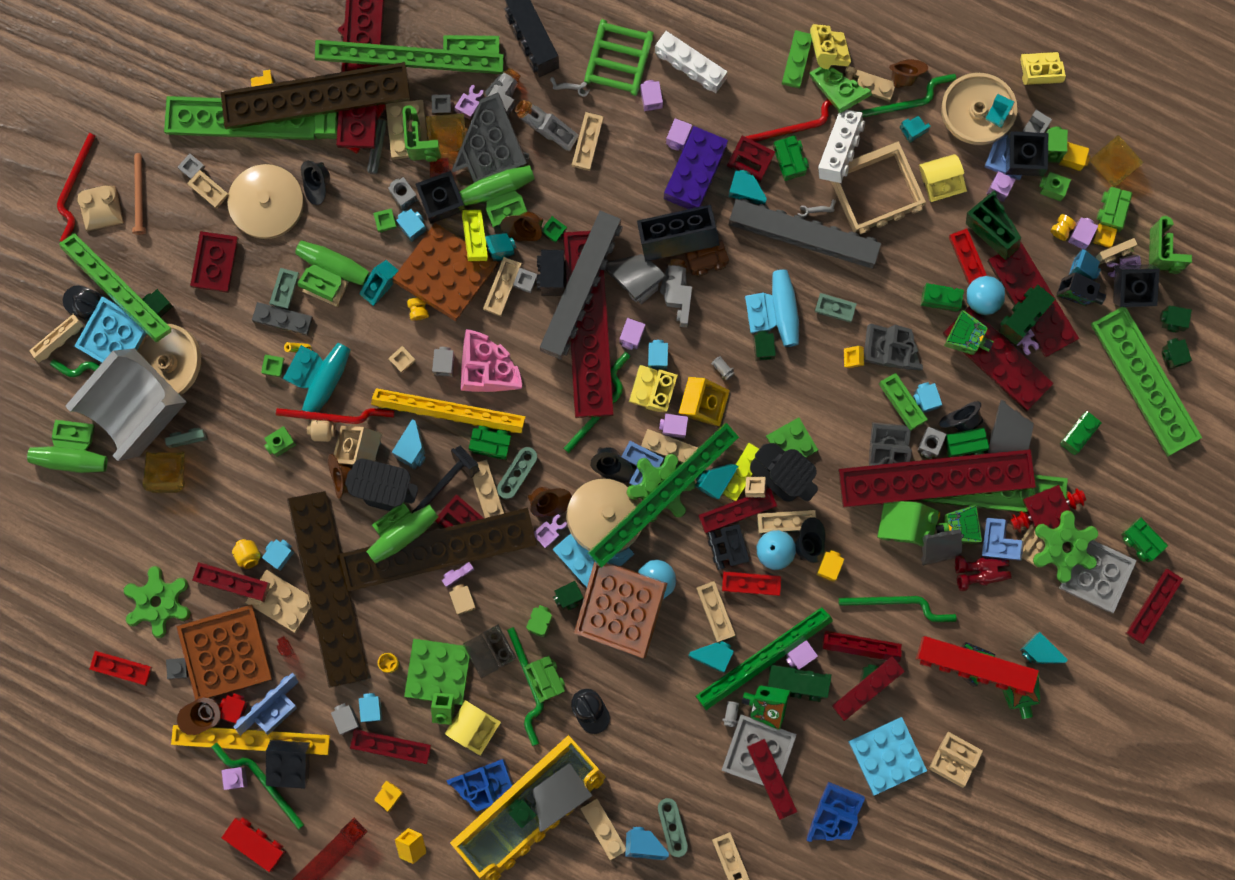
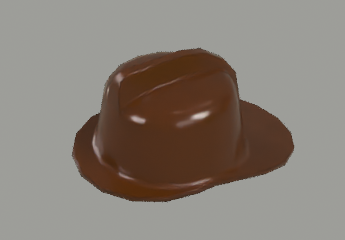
M914 59L903 60L889 66L892 70L891 79L894 81L895 88L914 85L918 76L928 71L927 64Z
M524 212L521 215L505 217L500 226L503 234L507 233L509 239L513 238L515 241H537L542 236L543 218L538 217L533 212Z
M330 454L328 457L329 471L335 486L336 496L340 499L343 493L348 492L345 482L348 472L352 468L339 464L335 455Z
M539 487L531 495H528L531 504L530 511L536 517L554 516L567 511L569 501L572 498L571 493L566 489H550L548 487Z
M206 697L189 703L180 709L177 715L178 727L187 735H197L214 727L221 717L220 705L211 698Z

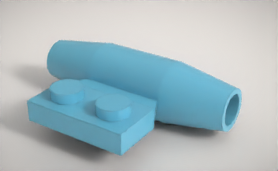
M777 270L772 273V295L758 293L745 296L750 332L754 334L760 331H770L777 326L783 346L792 347L799 345V317L795 291L788 270Z

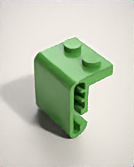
M405 106L402 110L404 141L409 159L413 161H437V159L441 158L438 140L421 141L420 122L417 111L413 106ZM410 120L414 121L412 122L413 132H409Z
M1162 216L1150 229L1149 264L1160 268V270H1167L1169 273L1177 274L1192 263V255L1173 254V233H1167L1163 238L1162 235L1174 223L1170 217Z
M899 501L886 503L883 506L877 538L886 541L894 539L896 542L914 543L923 547L922 537L928 534H935L939 511L916 502Z

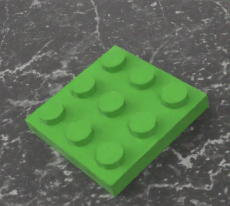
M413 639L404 697L433 701L434 692L454 694V704L463 705L471 647Z

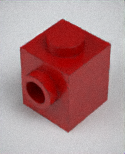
M233 693V696L227 695L226 699L223 698L220 703V718L236 723L239 718L244 716L249 702L244 701V696Z

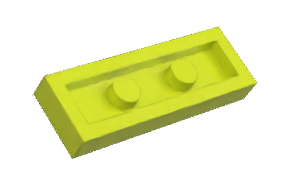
M463 210L462 220L468 261H487L488 254L481 210Z
M748 443L736 463L739 467L722 493L724 496L737 501L746 486V477L752 476L750 464L759 448Z

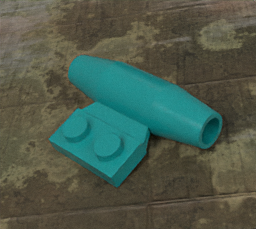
M337 343L323 361L316 352L302 345L299 347L283 380L299 388H309L302 411L319 413L329 400L341 378L351 349Z

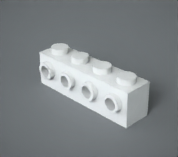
M665 31L655 45V53L659 58L668 61L674 68L683 71L689 78L698 81L709 91L717 93L727 79L726 70L667 31Z
M845 110L838 114L818 167L819 179L841 183L843 177L847 176L849 170L848 163L853 160L854 147L858 146L859 134L864 131L865 127L862 112Z

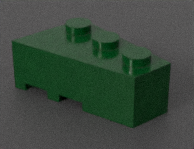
M995 190L967 212L965 224L1005 260L1020 248L1021 236L1012 220L1008 218L1003 204L1001 205L997 198Z
M1039 285L1034 289L1030 287L1023 295L1026 299L1022 303L1018 301L1012 308L1014 312L1012 316H1006L1000 323L1002 327L999 332L1015 345L1024 338L1055 300L1052 295Z
M771 665L767 687L789 690L790 697L801 699L802 696H807L809 701L821 702V699L828 698L832 674L824 675L814 673L813 671H802Z

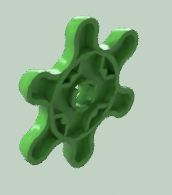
M668 454L664 459L663 465L660 467H654L647 458L639 459L637 468L642 473L643 479L640 484L631 485L627 488V496L631 499H645L658 487L659 483L663 482L676 470L679 461L678 457L675 454ZM694 480L682 492L693 490L696 481ZM681 493L665 507L678 518L686 513V508L680 501ZM658 515L650 522H654L655 520H657Z
M1068 510L1061 514L1059 527L1051 529L1045 524H1039L1035 529L1036 536L1045 542V548L1034 556L1033 562L1037 567H1044L1049 563L1054 564L1057 567V579L1061 583L1070 581L1071 570L1075 565H1082L1084 568L1091 570L1097 564L1096 558L1087 552L1088 543L1098 537L1097 528L1089 526L1084 530H1078L1074 525L1075 515ZM1065 542L1071 544V551H1063L1062 546Z
M153 566L148 570V582L146 585L139 587L129 583L124 587L125 596L134 599L136 603L135 609L126 616V623L134 627L142 621H148L152 625V635L156 638H162L167 631L166 622L168 619L177 618L181 621H186L190 617V610L178 602L179 595L188 588V582L184 578H178L172 583H165L162 579V570L157 566ZM153 597H160L161 604L158 607H153L151 603Z

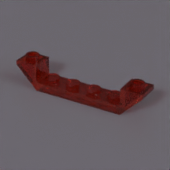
M354 817L292 880H321L357 845L368 831Z

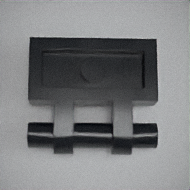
M739 524L720 529L722 537L716 538L715 531L707 533L709 537L708 545L712 548L714 556L712 559L713 563H716L717 570L725 569L723 563L725 560H729L730 567L749 562ZM724 543L726 554L721 555L718 544Z

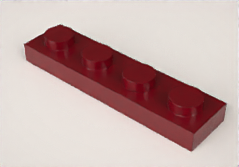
M769 488L765 491V497H745L700 514L698 517L706 534L775 508L777 504Z
M198 562L192 578L194 582L265 602L270 587L269 582Z
M1166 568L1125 634L1140 644H1144L1183 581V578Z
M825 631L823 636V649L882 660H888L893 656L899 663L901 660L902 644L831 631Z
M891 656L836 701L832 708L845 721L905 671L894 657Z
M354 729L350 749L428 764L432 745Z
M763 739L747 746L778 819L781 820L796 813L797 809L766 740Z

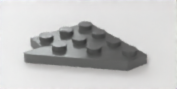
M499 92L480 99L452 168V172L468 167L474 183L483 178L527 163Z

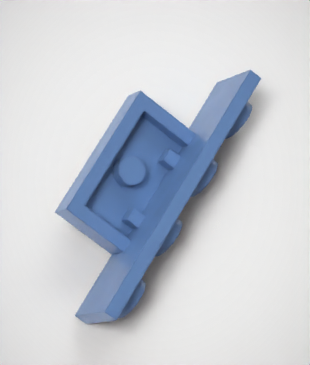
M293 673L284 677L275 689L270 690L260 703H256L246 716H242L237 720L234 729L240 736L254 723L269 735L297 709L296 705L285 695L299 682Z

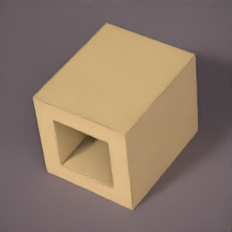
M463 584L453 587V591L449 592L458 616L476 609L468 586L464 587Z

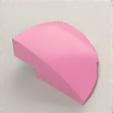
M466 329L462 355L461 391L496 392L521 389V375L518 367L514 366L511 361L510 353L501 344L496 345L490 341L489 336Z

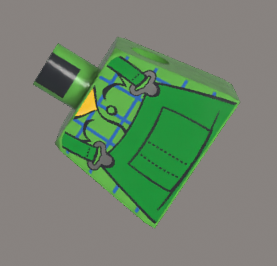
M962 310L944 346L974 355L978 347L989 352L994 341L984 337L988 329L985 325Z
M974 505L944 515V523L936 524L935 534L960 529L963 544L981 543L982 538L977 506Z

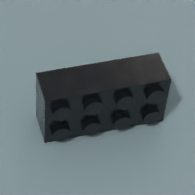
M505 0V17L508 24L513 26L515 38L517 41L520 40L522 44L523 54L525 57L529 56V65L533 73L537 72L540 78L559 69L558 54L531 0Z
M711 205L637 221L645 262L720 245Z

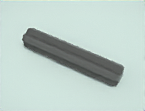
M377 120L375 149H371L367 168L370 174L378 173L387 125L385 120Z

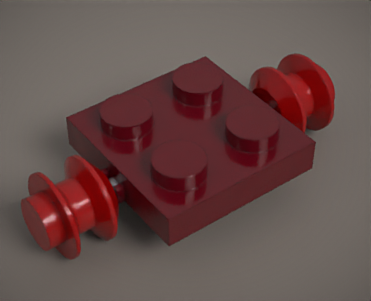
M1060 485L1032 495L1022 500L1028 514L1020 511V516L1018 517L1012 514L1013 519H1010L1011 525L1014 530L1021 532V528L1024 526L1029 529L1031 521L1035 529L1039 524H1045L1049 528L1055 529L1060 525L1061 514L1067 510L1071 511L1069 506L1076 510L1077 504L1085 505V494L1082 490L1079 491L1076 488L1074 494L1068 491L1065 499Z

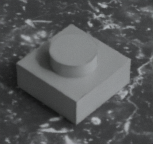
M189 154L177 168L192 179L205 166L193 155Z
M519 268L513 287L531 293L537 279V274Z

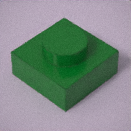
M552 216L542 228V234L557 243L567 230V226Z

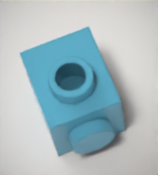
M410 209L398 215L397 224L411 242L427 231L422 223L424 219L418 211L414 213Z
M653 340V343H649L648 367L652 369H667L668 343H664L663 340Z
M929 382L918 385L913 399L923 413L942 406L935 383L930 385Z
M276 539L266 546V553L262 558L281 571L294 552L290 550L292 546L285 540L280 542Z
M375 693L363 694L364 698H359L361 722L382 721L380 697H375Z

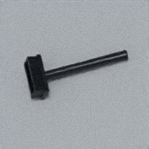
M461 445L451 449L452 457L457 463L418 504L412 513L428 506L462 468L471 478L480 471L478 463Z

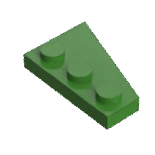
M831 66L829 69L818 67L810 72L811 79L839 113L844 112L872 95L870 89H864L858 85V82L847 79L841 72Z

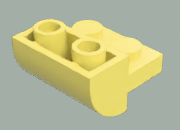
M813 24L810 34L818 65L824 69H829L831 65L848 67L851 59L844 33L833 32L830 26Z
M1058 52L1021 54L1020 60L1024 85L1064 82L1066 75L1063 61L1060 62Z
M956 154L919 164L922 180L926 185L930 202L967 192L963 177L964 170Z
M640 365L629 402L646 407L648 410L667 412L678 375Z
M465 700L445 734L481 756L501 722Z

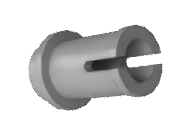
M721 356L711 363L722 375L721 378L726 381L735 374L734 369L730 368Z
M727 702L725 718L722 720L725 726L735 727L738 724L736 720L739 703Z

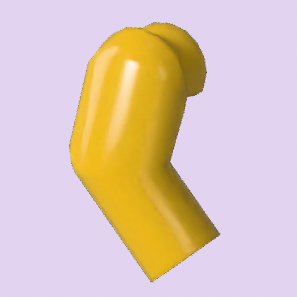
M287 342L284 345V350L297 353L301 345L310 350L312 347L305 343Z

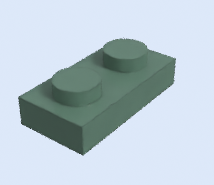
M280 268L270 305L289 310L300 275L298 272Z
M820 293L815 313L851 323L856 303Z
M193 428L188 430L189 433H172L170 437L165 438L167 447L175 448L208 440L207 434L203 429Z

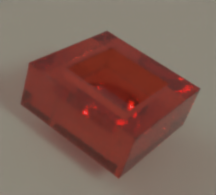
M440 158L437 161L430 162V178L449 172V158Z
M283 636L277 639L279 644L276 646L281 656L285 655V657L289 658L295 655L287 637Z

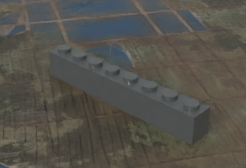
M746 199L735 200L728 224L871 269L875 265L881 245L875 238L859 237V234L855 232L846 233L835 226L826 227L819 221L810 222L799 215H794L793 217L787 215L783 210H770L766 205L758 204L757 206L751 204Z
M599 211L540 345L541 352L562 360L564 355H568L571 347L569 342L571 338L574 339L578 332L576 326L579 321L582 322L586 313L584 308L586 304H590L593 298L591 293L593 287L597 288L600 282V271L605 270L608 263L606 259L608 253L612 254L615 248V237H619L622 232L623 226H621L620 218Z

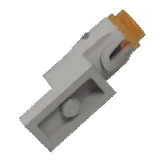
M510 68L499 75L485 91L486 96L499 92L508 116L515 106L512 96L521 77Z
M525 100L520 101L515 108L517 116L523 122L548 140L555 141L566 151L571 150L579 135L556 116L545 113L530 101Z
M671 259L665 272L660 293L664 295V300L668 307L682 308V310L678 309L676 321H680V327L687 328L692 287L685 286L687 285V266L685 261Z

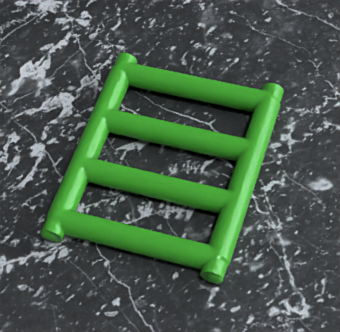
M601 19L584 82L587 84L593 82L629 91L631 95L637 96L654 32L647 31V33L609 24L606 20ZM609 31L645 40L643 48L639 50L603 41L604 33ZM600 48L640 57L638 67L598 58ZM599 65L635 74L633 85L593 75L595 66Z

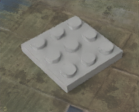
M1093 540L1088 543L1087 552L1096 558V566L1088 570L1082 565H1075L1071 570L1070 581L1061 583L1059 589L1105 611L1114 613L1137 560Z
M740 715L721 771L763 785L747 746L765 739L779 772L783 776L797 734L783 729L777 730L755 719Z

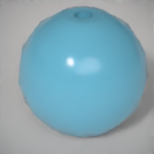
M978 277L967 288V303L978 314H994L1005 303V288L1001 281L995 277Z
M772 530L765 533L759 539L757 556L765 567L779 570L787 567L794 560L796 545L788 533L781 530Z
M650 560L639 569L638 573L668 583L664 598L675 589L677 582L676 574L673 568L665 561Z

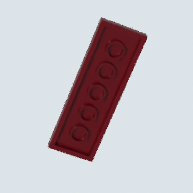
M1020 242V248L1007 260L999 254L988 259L987 262L998 280L1003 284L1005 292L1014 306L1018 301L1022 303L1026 299L1023 295L1030 287L1034 289L1037 285L1054 297L1022 242ZM1056 299L1031 328L1034 333L1033 338L1038 343L1045 358L1079 339Z
M969 306L965 312L988 328L984 337L994 342L989 352L978 347L974 355L964 354L1027 412L1054 383ZM956 320L943 332L947 338Z

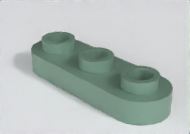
M525 447L519 451L498 484L497 491L501 498L508 500L516 495L537 462V453L534 449ZM525 455H530L531 460L526 461L524 459ZM520 471L521 475L519 477H515L514 472ZM510 487L511 491L509 493H505L504 488Z
M662 799L658 804V813L668 851L674 857H681L687 852L688 845L679 810L673 799ZM669 804L671 811H664V806ZM670 824L676 825L675 831L669 830ZM676 843L681 844V849L679 851H676L674 849V845Z

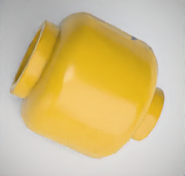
M239 540L232 550L237 565L245 569L255 567L261 557L255 542L252 540Z

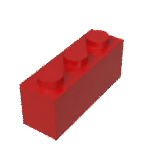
M235 818L221 838L266 871L272 872L286 853L282 849L284 846L276 840L272 842L266 838L268 834L258 828L256 831L251 827L252 823L246 818Z

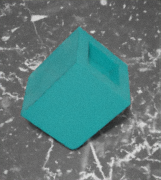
M997 94L986 116V120L1002 128L1015 102Z
M919 116L912 120L906 119L900 125V129L909 143L927 133L931 127L929 123L925 125Z

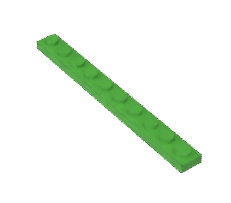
M326 40L315 41V60L370 65H389L405 62L406 66L410 68L489 74L503 73V54Z

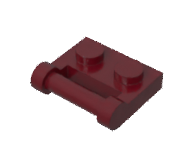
M742 135L727 167L748 171L758 182H761L775 155V151ZM740 156L761 166L760 171L736 161L737 157Z
M456 494L438 514L435 522L438 525L441 524L444 528L454 526L445 518L448 513L460 524L483 519V517Z

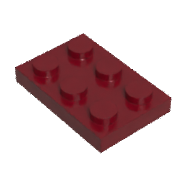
M200 231L190 283L191 288L229 293L239 239L237 236Z

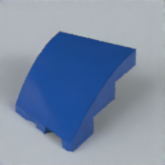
M505 759L446 780L464 800L469 802L476 812L490 807L514 785Z
M828 782L815 812L806 840L812 842L813 840L825 839L826 841L851 839L858 824L857 815L863 805L865 796Z

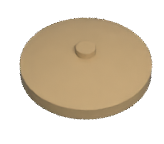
M971 73L956 79L946 90L941 105L942 119L947 129L959 140L974 145L991 144L1002 139L1011 130L1017 116V101L1011 88L998 77L986 73ZM997 94L1015 102L1002 128L986 120V116Z
M270 164L253 166L242 172L234 180L228 193V210L236 226L247 235L259 239H272L289 232L299 221L304 207L303 192L295 177L287 170Z
M168 324L171 327V333L158 342H155L146 333L137 351L181 396L193 385L198 376L201 366V352L198 342L189 331L180 326Z
M596 479L585 483L573 494L567 507V524L573 538L586 550L590 551L640 504L638 498L631 499L627 496L628 487L611 479ZM640 532L634 538H632L618 553L629 548L636 541V539L640 535Z

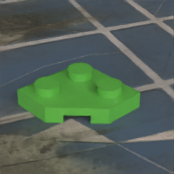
M799 417L766 435L769 443L777 444L785 452L789 449H795L807 458L818 451Z

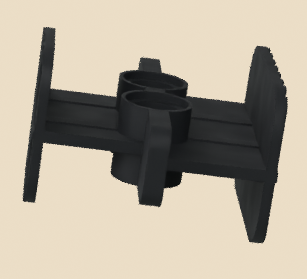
M775 443L764 444L757 451L755 458L750 464L751 473L755 477H766V486L784 501H793L797 496L804 501H810L818 491L817 485L812 482L817 473L815 465L795 449H789L785 452Z
M368 459L356 460L352 469L348 472L345 482L350 495L364 499L368 506L387 511L402 505L403 502L414 503L418 493V487L415 484L409 483L410 474L406 469Z

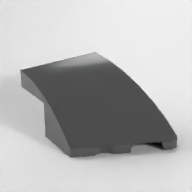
M642 254L609 261L605 268L607 273L612 278L614 277L635 301L665 278L664 273L652 261L645 262L644 255Z
M874 324L867 325L864 362L899 369L923 370V365L920 364L917 356L918 348L914 342L912 329L893 325L889 328Z
M1000 400L991 433L989 450L986 454L1028 450L1034 423L1023 417L1017 410L1008 406L1006 401Z
M872 422L869 466L910 462L912 449L909 447L911 431L907 425Z
M960 529L940 532L935 535L928 534L922 537L924 546L922 547L923 557L921 561L923 566L954 559L962 554Z
M570 763L532 789L536 801L535 808L536 813H538L539 831H544L592 797Z

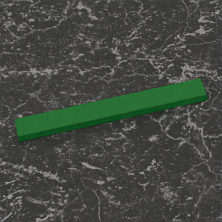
M821 607L697 694V700L705 710H708L833 622V619Z

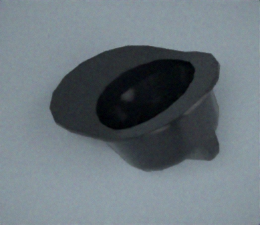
M304 161L301 165V176L305 196L312 204L319 205L325 199V187L330 181V173L323 162Z
M76 285L67 289L62 301L64 308L69 313L89 321L103 296L87 287Z
M974 401L945 415L939 421V425L945 428L954 426L963 432L973 430L983 423V418L979 411L981 403Z
M600 447L597 454L591 459V468L606 479L626 483L633 476L632 465L623 459L615 448Z
M809 517L804 520L801 525L800 536L795 541L796 553L800 560H807L811 563L821 561L825 552V528L822 522L815 517Z
M582 689L575 693L571 700V708L581 727L591 734L603 732L608 727L610 715L601 697L592 689Z

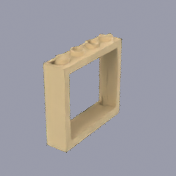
M899 141L855 158L852 162L849 161L848 174L895 156L915 203L858 225L841 184L831 181L851 229L855 233L862 235L869 232L870 228L874 226L880 228L888 224L887 221L892 219L895 221L900 220L907 213H918L926 203Z

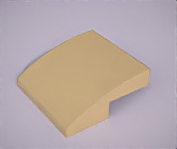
M947 732L928 769L964 788L983 750Z

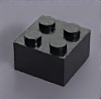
M1010 131L1006 138V175L1044 176L1048 170V133Z
M451 171L415 184L430 224L462 213L465 210Z
M541 250V256H537L538 272H540V274H537V290H541V296H562L564 293L565 272L564 250Z
M1152 264L1115 265L1113 303L1119 307L1158 306L1160 268Z
M270 740L266 749V786L305 789L309 780L310 742Z

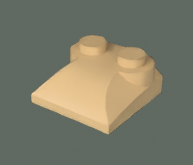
M115 186L96 187L84 190L78 194V203L81 207L87 232L124 223Z

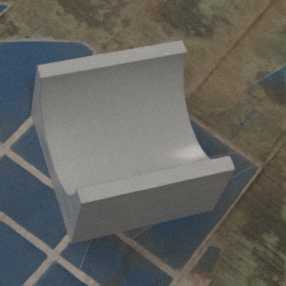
M133 348L112 351L65 407L70 412H78L91 418L103 427L112 437L117 447V451L112 456L117 461L139 457L187 402Z

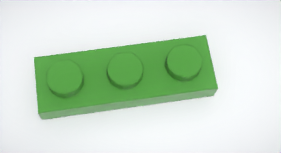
M795 30L782 80L783 85L800 89L812 41L811 34Z
M444 35L443 50L499 54L500 37Z
M896 373L880 381V387L910 431L928 420Z

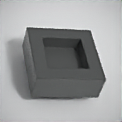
M450 94L432 95V115H451Z
M185 658L166 659L167 679L188 678Z

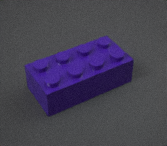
M693 126L665 189L664 199L686 209L701 207L726 151L728 140Z

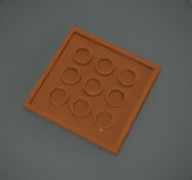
M434 223L395 274L392 282L452 320L457 321L497 267L498 262L493 261L489 256L487 261H468L466 242Z
M594 562L574 633L632 655L646 658L668 583L609 562L600 568Z
M252 604L176 626L195 700L203 697L212 698L273 680Z

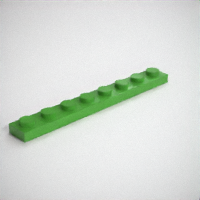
M75 233L59 243L60 248L155 342L171 333V327Z

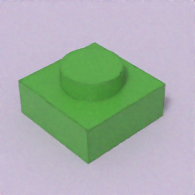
M392 208L373 213L378 233L397 228Z
M265 355L261 373L281 378L285 359Z

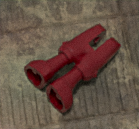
M962 555L956 556V574L980 571L977 575H958L956 580L959 590L967 591L969 585L974 583L987 586L990 583L1012 579L1011 571L998 572V568L1010 566L1009 559H985L982 557L972 563L966 562L965 557Z

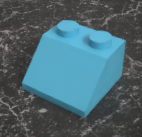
M412 419L392 453L395 458L413 469H416L417 466L420 467L426 457L424 456L425 450L420 429L416 421Z

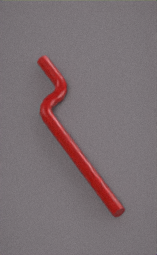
M827 99L822 104L821 117L817 120L745 137L756 142L822 126L827 122L829 117L828 109L833 104Z
M88 133L57 201L59 213L68 220L60 242L71 235L75 226L74 215L65 209L64 205L96 137L92 133Z
M370 408L364 410L360 416L353 417L276 409V416L347 424L363 423L369 416L394 418L395 410Z

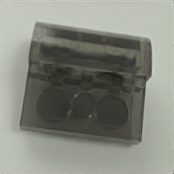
M499 624L463 643L481 679L504 668L517 659Z

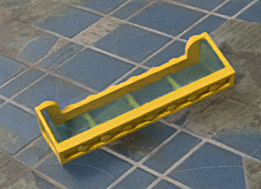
M569 735L450 842L481 880H498L501 877L500 874L505 869L508 870L515 865V860L518 857L526 855L531 849L530 846L535 842H540L550 828L554 829L560 823L559 819L544 831H539L538 813H536V801L532 789L569 763L589 792L594 788H599L604 783L606 776ZM521 798L536 813V816L522 829L508 814L509 805L516 799L520 800Z

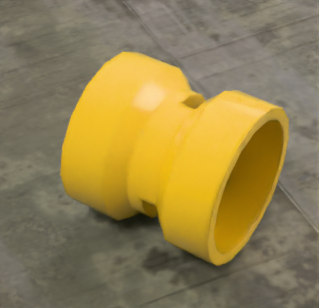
M1061 214L1057 220L1058 223L1053 225L1050 232L1058 239L1066 241L1070 230H1073L1077 224L1069 216Z
M418 297L407 301L408 308L411 310L409 314L410 320L417 321L429 317L428 310L425 308L426 302Z
M384 653L379 657L378 667L383 672L393 673L398 669L399 661L395 655Z

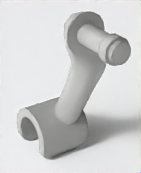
M553 77L550 78L553 84L552 89L554 90L575 89L578 90L581 96H586L590 89H583L587 85L586 82L581 83V85L572 83L557 84Z
M832 200L830 207L818 206L807 208L806 206H800L799 209L804 210L805 214L797 213V215L806 218L809 213L834 212L835 209L833 208L836 200Z

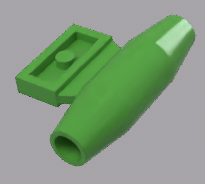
M530 165L508 169L478 180L459 191L464 206L487 202L486 211L494 228L499 226L507 216L521 215L527 212L522 196L516 190L535 180Z
M301 240L296 248L295 254L312 265L306 268L298 281V286L331 302L341 288V279L364 286L370 275L368 270L352 259L324 246Z
M55 420L52 433L54 446L30 447L27 454L28 463L48 469L78 473L105 472L108 458L107 456L86 451L92 443L95 428L93 424Z
M404 503L395 507L372 524L380 538L366 552L375 564L398 553L422 535L438 518V515L430 505L414 513H411Z

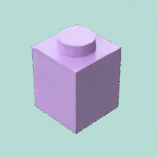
M648 80L641 84L640 91L644 111L663 108L659 81Z
M675 118L666 138V144L673 150H683L692 131V125Z
M998 171L987 194L989 195L995 190L998 200L1004 202L1015 179Z
M1080 218L1068 242L1085 250L1089 246L1098 225L1094 224V221L1089 218Z
M627 318L619 339L622 347L629 350L637 349L645 330V324Z
M665 414V419L661 418L659 430H663L662 434L665 436L685 439L688 417Z
M806 640L786 654L788 657L786 661L791 668L799 670L818 656Z
M245 767L222 770L224 790L247 787Z

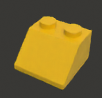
M688 377L679 414L692 420L720 426L730 390L706 378Z

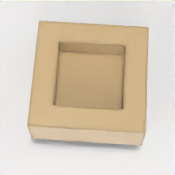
M403 346L388 358L401 373L416 361Z
M746 477L745 496L765 497L766 477Z

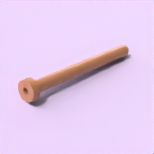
M136 153L134 156L135 227L132 228V233L143 235L146 234V228L143 227L142 155Z

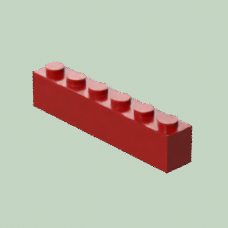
M927 636L921 638L916 660L920 661L922 666L931 668L932 665L939 667V671L946 673L951 671L958 672L959 677L969 679L971 676L977 678L979 683L988 685L991 682L996 684V688L1006 691L1008 688L1015 690L1016 694L1022 696L1033 693L1039 670Z

